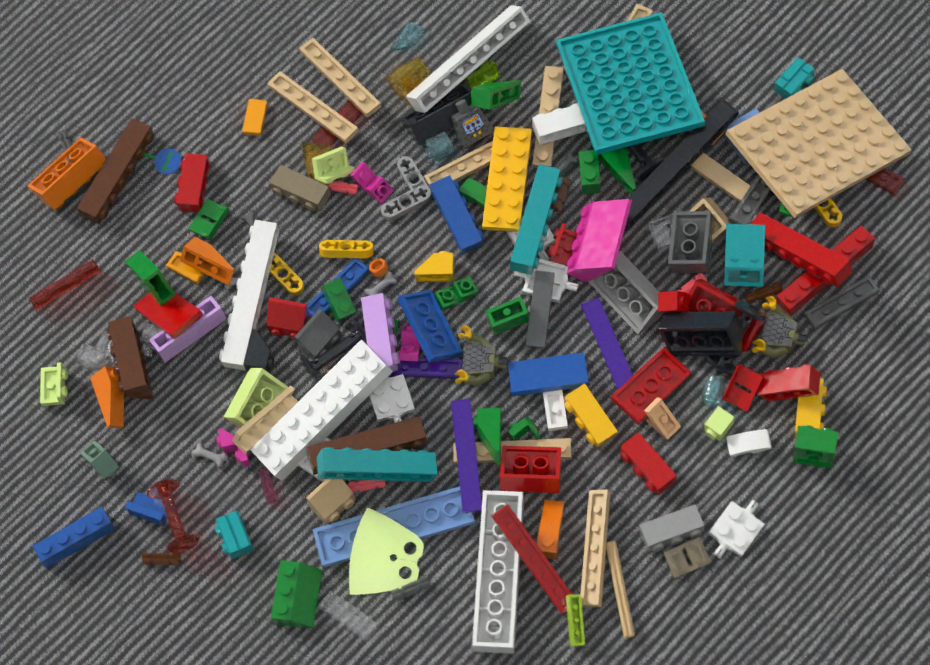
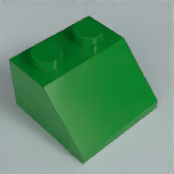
M811 425L798 426L793 463L832 469L838 432L830 428H814Z

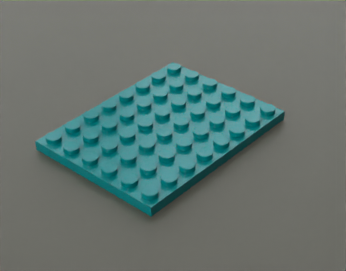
M662 12L556 40L560 57L596 155L705 126V120Z

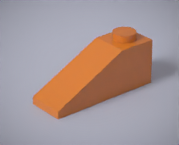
M194 237L183 247L181 262L227 285L231 284L234 268L211 244Z
M104 366L91 376L90 379L107 427L121 429L124 427V392L120 391L118 384L121 377L120 374L117 375L115 367Z
M544 500L537 545L548 559H557L564 510V502Z

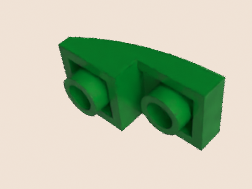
M468 178L460 187V190H458L459 194L464 196L471 204L475 202L484 209L487 187Z
M468 276L454 281L450 287L436 291L434 296L443 311L471 298L478 293V290L471 277Z

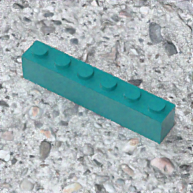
M538 165L511 256L510 270L532 275L533 269L538 268L540 258H537L538 252L542 253L544 246L542 238L547 236L549 225H546L547 220L552 219L554 209H551L552 204H556L558 198L556 189L561 188L563 177H560L561 169Z
M327 447L321 449L316 457L318 479L432 482L438 474L435 452H428L426 450L410 452L409 450L391 451L390 449L372 451L369 448L362 450L344 448L340 450Z

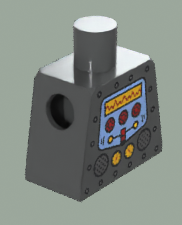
M465 99L455 104L459 112L452 115L451 118L457 140L464 148L494 132L493 126L479 107L468 106Z

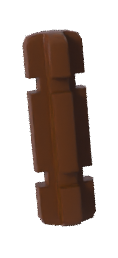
M563 177L561 188H557V202L552 204L551 207L555 212H561L564 204L562 203H565L569 191L567 188L571 185V180L568 177Z
M775 282L772 286L767 285L755 290L754 293L752 291L746 293V302L752 304L756 302L755 300L760 301L766 297L773 296V293L775 295L781 293L782 286L779 282Z
M143 553L142 563L144 565H151V563H154V565H170V563L172 565H180L181 556L180 554L173 553L172 555H169V553H153V555L151 553Z

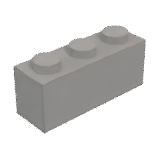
M695 504L640 524L639 531L647 551L658 552L664 549L666 545H677L683 542L685 538L700 536L704 532V524Z

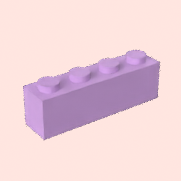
M383 293L362 297L361 302L367 345L392 371H397V364L400 363V359L395 351L397 339L392 330L395 327V323L390 315V310L392 309L391 300Z
M212 296L195 306L201 310L203 315L177 338L173 339L161 330L149 339L153 348L165 363L227 319L223 310Z

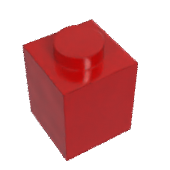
M681 291L658 292V312H688L689 293Z

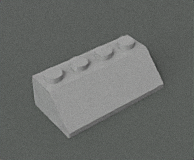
M621 251L618 253L614 269L588 281L637 334L642 333L664 314L663 312H658L659 291Z

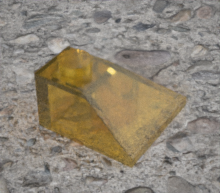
M417 56L396 67L384 79L394 93L412 107L406 96L432 73L421 58Z

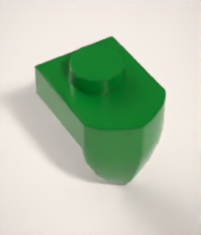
M529 417L523 418L520 422H514L508 430V436L511 441H517L528 431L535 438H540L536 425Z

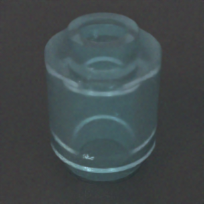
M711 375L705 381L701 399L706 405L715 406L721 402L724 389V380L721 377Z

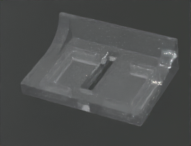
M673 214L648 223V229L658 250L670 245L671 235L666 224L669 223L672 230Z

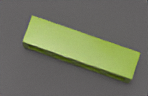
M581 594L567 595L566 604L570 647L584 646Z

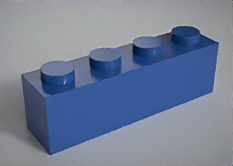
M449 175L431 183L430 191L463 255L482 246L484 236L480 228L476 229L474 225L476 222L472 212H468L466 208L468 206L464 196H460L458 192L460 188L457 181L452 180Z
M100 507L33 545V548L41 563L48 569L116 529L103 507Z

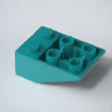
M726 224L725 286L763 287L765 225Z

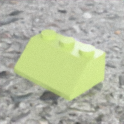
M250 368L224 418L241 428L285 391L288 386L263 368Z

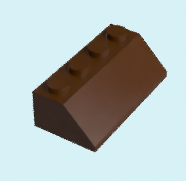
M128 316L108 322L109 329H107L109 341L112 340L113 346L110 347L113 358L116 357L117 360L114 366L117 375L120 374L121 380L118 381L120 391L125 392L127 398L153 399L139 333L132 318Z

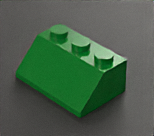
M280 560L271 619L274 624L314 629L323 572L321 569L301 562Z

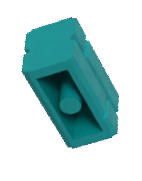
M799 57L796 58L774 83V91L778 95L783 96L784 99L798 93L806 85L810 86L814 82L815 69Z
M233 511L216 519L218 526H215V530L219 538L223 537L225 543L221 545L225 555L229 554L232 559H235L254 550L238 511Z

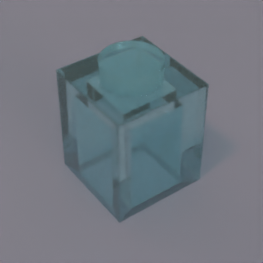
M445 131L425 141L426 148L424 151L429 159H433L434 163L455 154L453 144Z

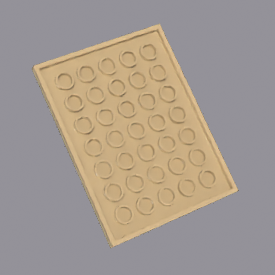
M843 69L739 123L726 132V136L794 218L902 159L912 151Z

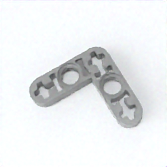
M408 156L401 157L397 162V167L410 191L383 204L381 213L387 221H393L427 204L431 200L430 188L414 161ZM404 163H406L407 165H409V169H410V172H409V173H408L407 169H406L405 167H403V164H404ZM411 177H418L419 182L416 184L410 183ZM423 192L426 194V197L423 198L420 196V193ZM403 200H410L411 205L408 207L402 206ZM387 209H390L393 213H387Z

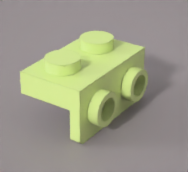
M339 147L312 158L315 179L324 184L332 183L338 178L347 177L355 170L354 167L348 165L346 148Z
M61 362L57 363V367L41 368L40 404L42 406L65 404V398L68 396L67 386H65V380L68 379V371Z

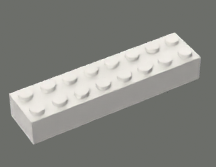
M360 340L250 450L275 477L283 481L298 466V463L307 457V447L319 444L328 437L393 371L366 343Z
M483 490L472 641L474 652L514 654L520 556L491 515L508 504L520 522L523 523V492Z

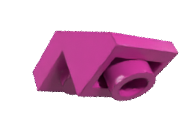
M361 162L350 174L362 190L381 204L394 191L383 177L376 176L364 162Z
M408 323L403 325L401 331L399 359L400 361H418L421 346Z
M218 429L219 436L216 437L218 447H222L224 453L235 451L237 462H241L243 468L250 467L249 454L245 455L232 441L234 435L224 429Z

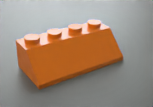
M80 137L29 183L27 187L46 206L56 210L64 204L65 200L73 196L83 184L89 182L96 172L100 171L106 161V157L96 145Z

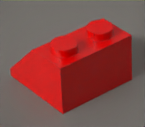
M269 297L267 328L269 332L274 336L285 335L296 340L295 336L311 319L307 305Z

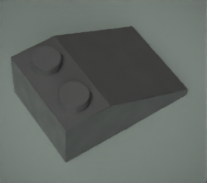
M711 211L673 212L668 258L670 269L673 273H710L712 262Z

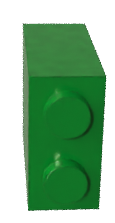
M140 250L125 261L140 285L160 306L176 295L159 268Z

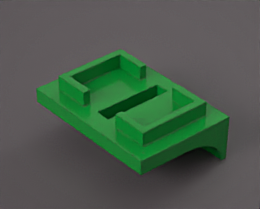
M207 199L188 230L211 241L230 212L228 206H222ZM205 216V217H207V218H209V219L215 221V224L212 223V222H210V221H208V220H206V219H204V218H202V217Z

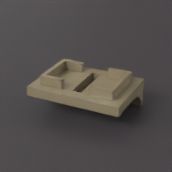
M700 537L662 553L674 578L711 563ZM682 548H685L687 555L691 561V566L688 565L685 556L682 552Z

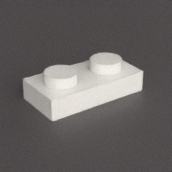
M562 390L543 392L548 431L568 429Z

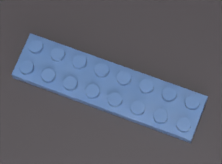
M460 486L377 510V512L412 531L420 539L475 524L473 513L463 514ZM363 515L313 529L323 568L350 560L354 538Z

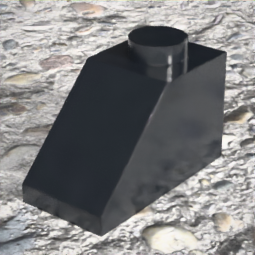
M252 329L243 365L246 371H249L250 368H263L269 373V370L274 366V358L258 332Z

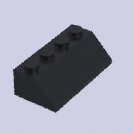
M462 84L446 94L426 113L413 111L400 118L414 142L418 145L428 144L432 138L442 136L447 133L448 129L454 127L451 117L459 112L455 104L465 99L468 106L472 105V89Z
M736 311L666 312L658 327L668 351L673 356H741L742 324Z

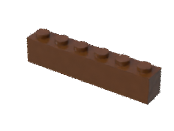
M131 118L78 205L77 210L81 217L99 225L107 217L109 208L116 202L120 190L126 186L129 175L133 174L137 162L143 158L146 147L154 139L151 126Z
M420 416L308 446L307 456L313 475L318 474L316 457L321 449L327 447L340 450L344 448H352L353 450L369 448L372 451L390 449L391 451L407 450L410 448L419 449L426 444L427 437Z

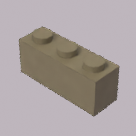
M282 165L278 167L269 182L275 195L280 197L283 195L295 204H303L310 211L316 210L321 212L331 195L329 186Z

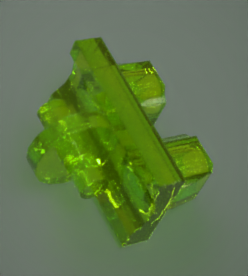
M485 60L480 65V69L473 71L466 79L469 87L472 89L481 84L492 83V81L500 77V73L495 61L490 63Z

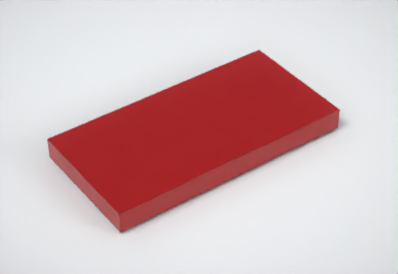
M176 292V295L162 306L147 294L133 308L173 339L177 338L203 315L200 309Z
M663 347L622 385L610 399L639 425L648 417L644 410L657 397L665 401L691 376L692 372Z

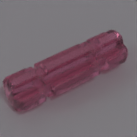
M267 467L259 468L258 474L261 478L260 481L266 495V501L268 504L276 503L277 497L274 493L275 490Z

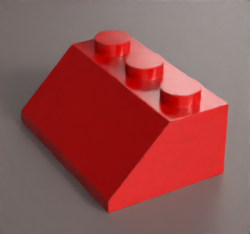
M502 445L501 491L560 493L561 447Z

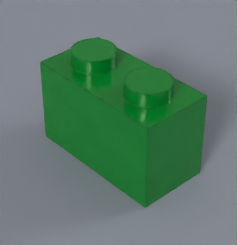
M594 150L579 151L582 195L601 193L598 155L595 154Z
M341 277L322 286L323 295L337 323L355 315L357 311Z
M521 297L486 310L487 321L494 336L529 322V313Z

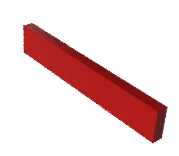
M506 504L492 514L491 517L560 614L564 613L567 610L566 596L573 594L513 510Z

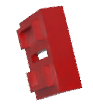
M741 364L737 365L721 400L727 401L747 412L764 376ZM736 382L750 389L751 392L749 393L746 390L736 386Z

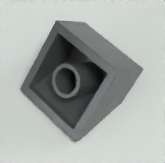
M319 308L295 336L300 351L311 360H314L339 343L342 335L338 326Z

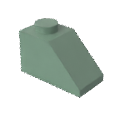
M93 441L80 452L103 479L111 477L119 467L108 452L96 441Z

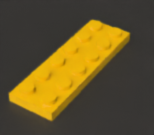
M495 127L482 223L483 230L519 232L522 221L532 129Z

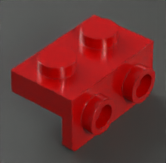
M562 223L560 229L556 228L553 239H556L555 245H550L547 255L551 256L550 262L567 266V262L572 255V244L576 240L577 233L566 229V224Z

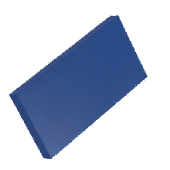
M431 290L400 295L397 300L429 363L459 357L463 354Z
M584 352L508 362L512 396L578 388L583 384L589 386Z

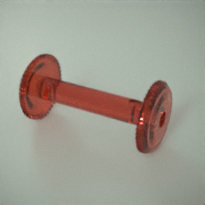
M164 479L150 486L147 496L150 498H161L175 537L166 546L167 551L171 553L185 552L195 547L200 537L197 534L186 535L171 494L179 488V481Z

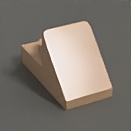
M658 397L644 410L649 417L646 420L647 423L667 440L681 427L663 400Z

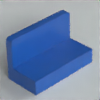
M138 492L133 502H127L125 509L133 516L165 526L173 505Z

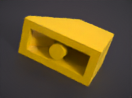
M441 251L432 254L415 270L416 282L454 281L453 253Z

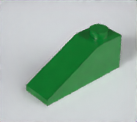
M521 80L487 83L473 87L471 92L472 106L491 110L520 99Z
M624 147L598 154V160L631 195L636 190L627 148Z
M501 408L477 409V417H473L474 428H477L478 437L495 463L501 465Z

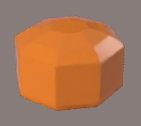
M382 258L375 259L370 263L369 271L376 278L382 277L388 272V264Z

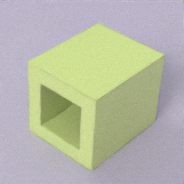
M718 406L704 424L705 434L713 440L721 441L734 424V416Z

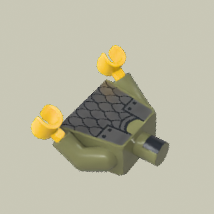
M773 296L766 297L765 299L769 301V304L763 303L762 307L764 309H771L767 313L768 318L765 321L761 339L753 341V344H756L758 347L752 348V351L754 353L760 351L770 358H777L786 353H791L793 344L804 346L807 335L796 333L797 322L794 321V318L776 304V299Z
M469 326L460 327L465 334L459 333L458 337L460 339L467 337V340H465L463 368L455 373V375L460 376L455 382L456 384H461L464 381L466 384L480 386L495 377V368L507 367V357L496 356V347L483 337L471 332Z

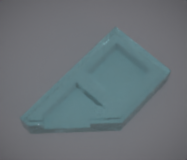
M409 21L392 46V50L398 51L416 46L425 33V28Z

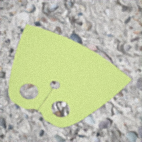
M367 507L358 526L351 551L349 566L350 595L401 589L402 586L417 581L419 575L417 561L422 556L424 549L422 540L396 521ZM407 542H413L416 545V552L412 555L406 554L404 551V545ZM395 554L398 559L391 561L390 556ZM404 566L409 567L412 571L411 577L408 579H403L399 575V570Z

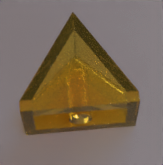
M301 141L307 176L315 180L312 158L332 151L333 148L329 145Z

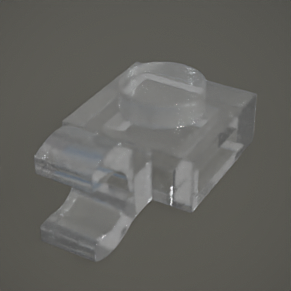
M145 323L141 336V343H143L142 352H144L143 356L151 358L154 349L149 339L161 331L156 325Z

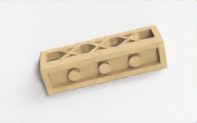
M291 385L235 432L232 441L245 455L298 403L292 396L295 389Z

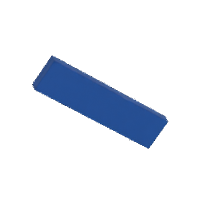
M354 258L333 280L341 277L347 292H349L370 271L358 258ZM322 291L307 305L311 318L319 308L325 314L331 310Z

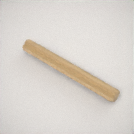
M615 541L606 543V550L624 638L634 637L635 633L617 544Z

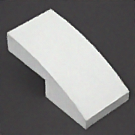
M767 429L726 437L729 454L732 457L749 452L755 454L772 449Z

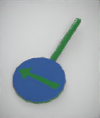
M163 149L156 156L144 153V157L154 159L155 168L162 174H172L180 168L181 156L174 149Z

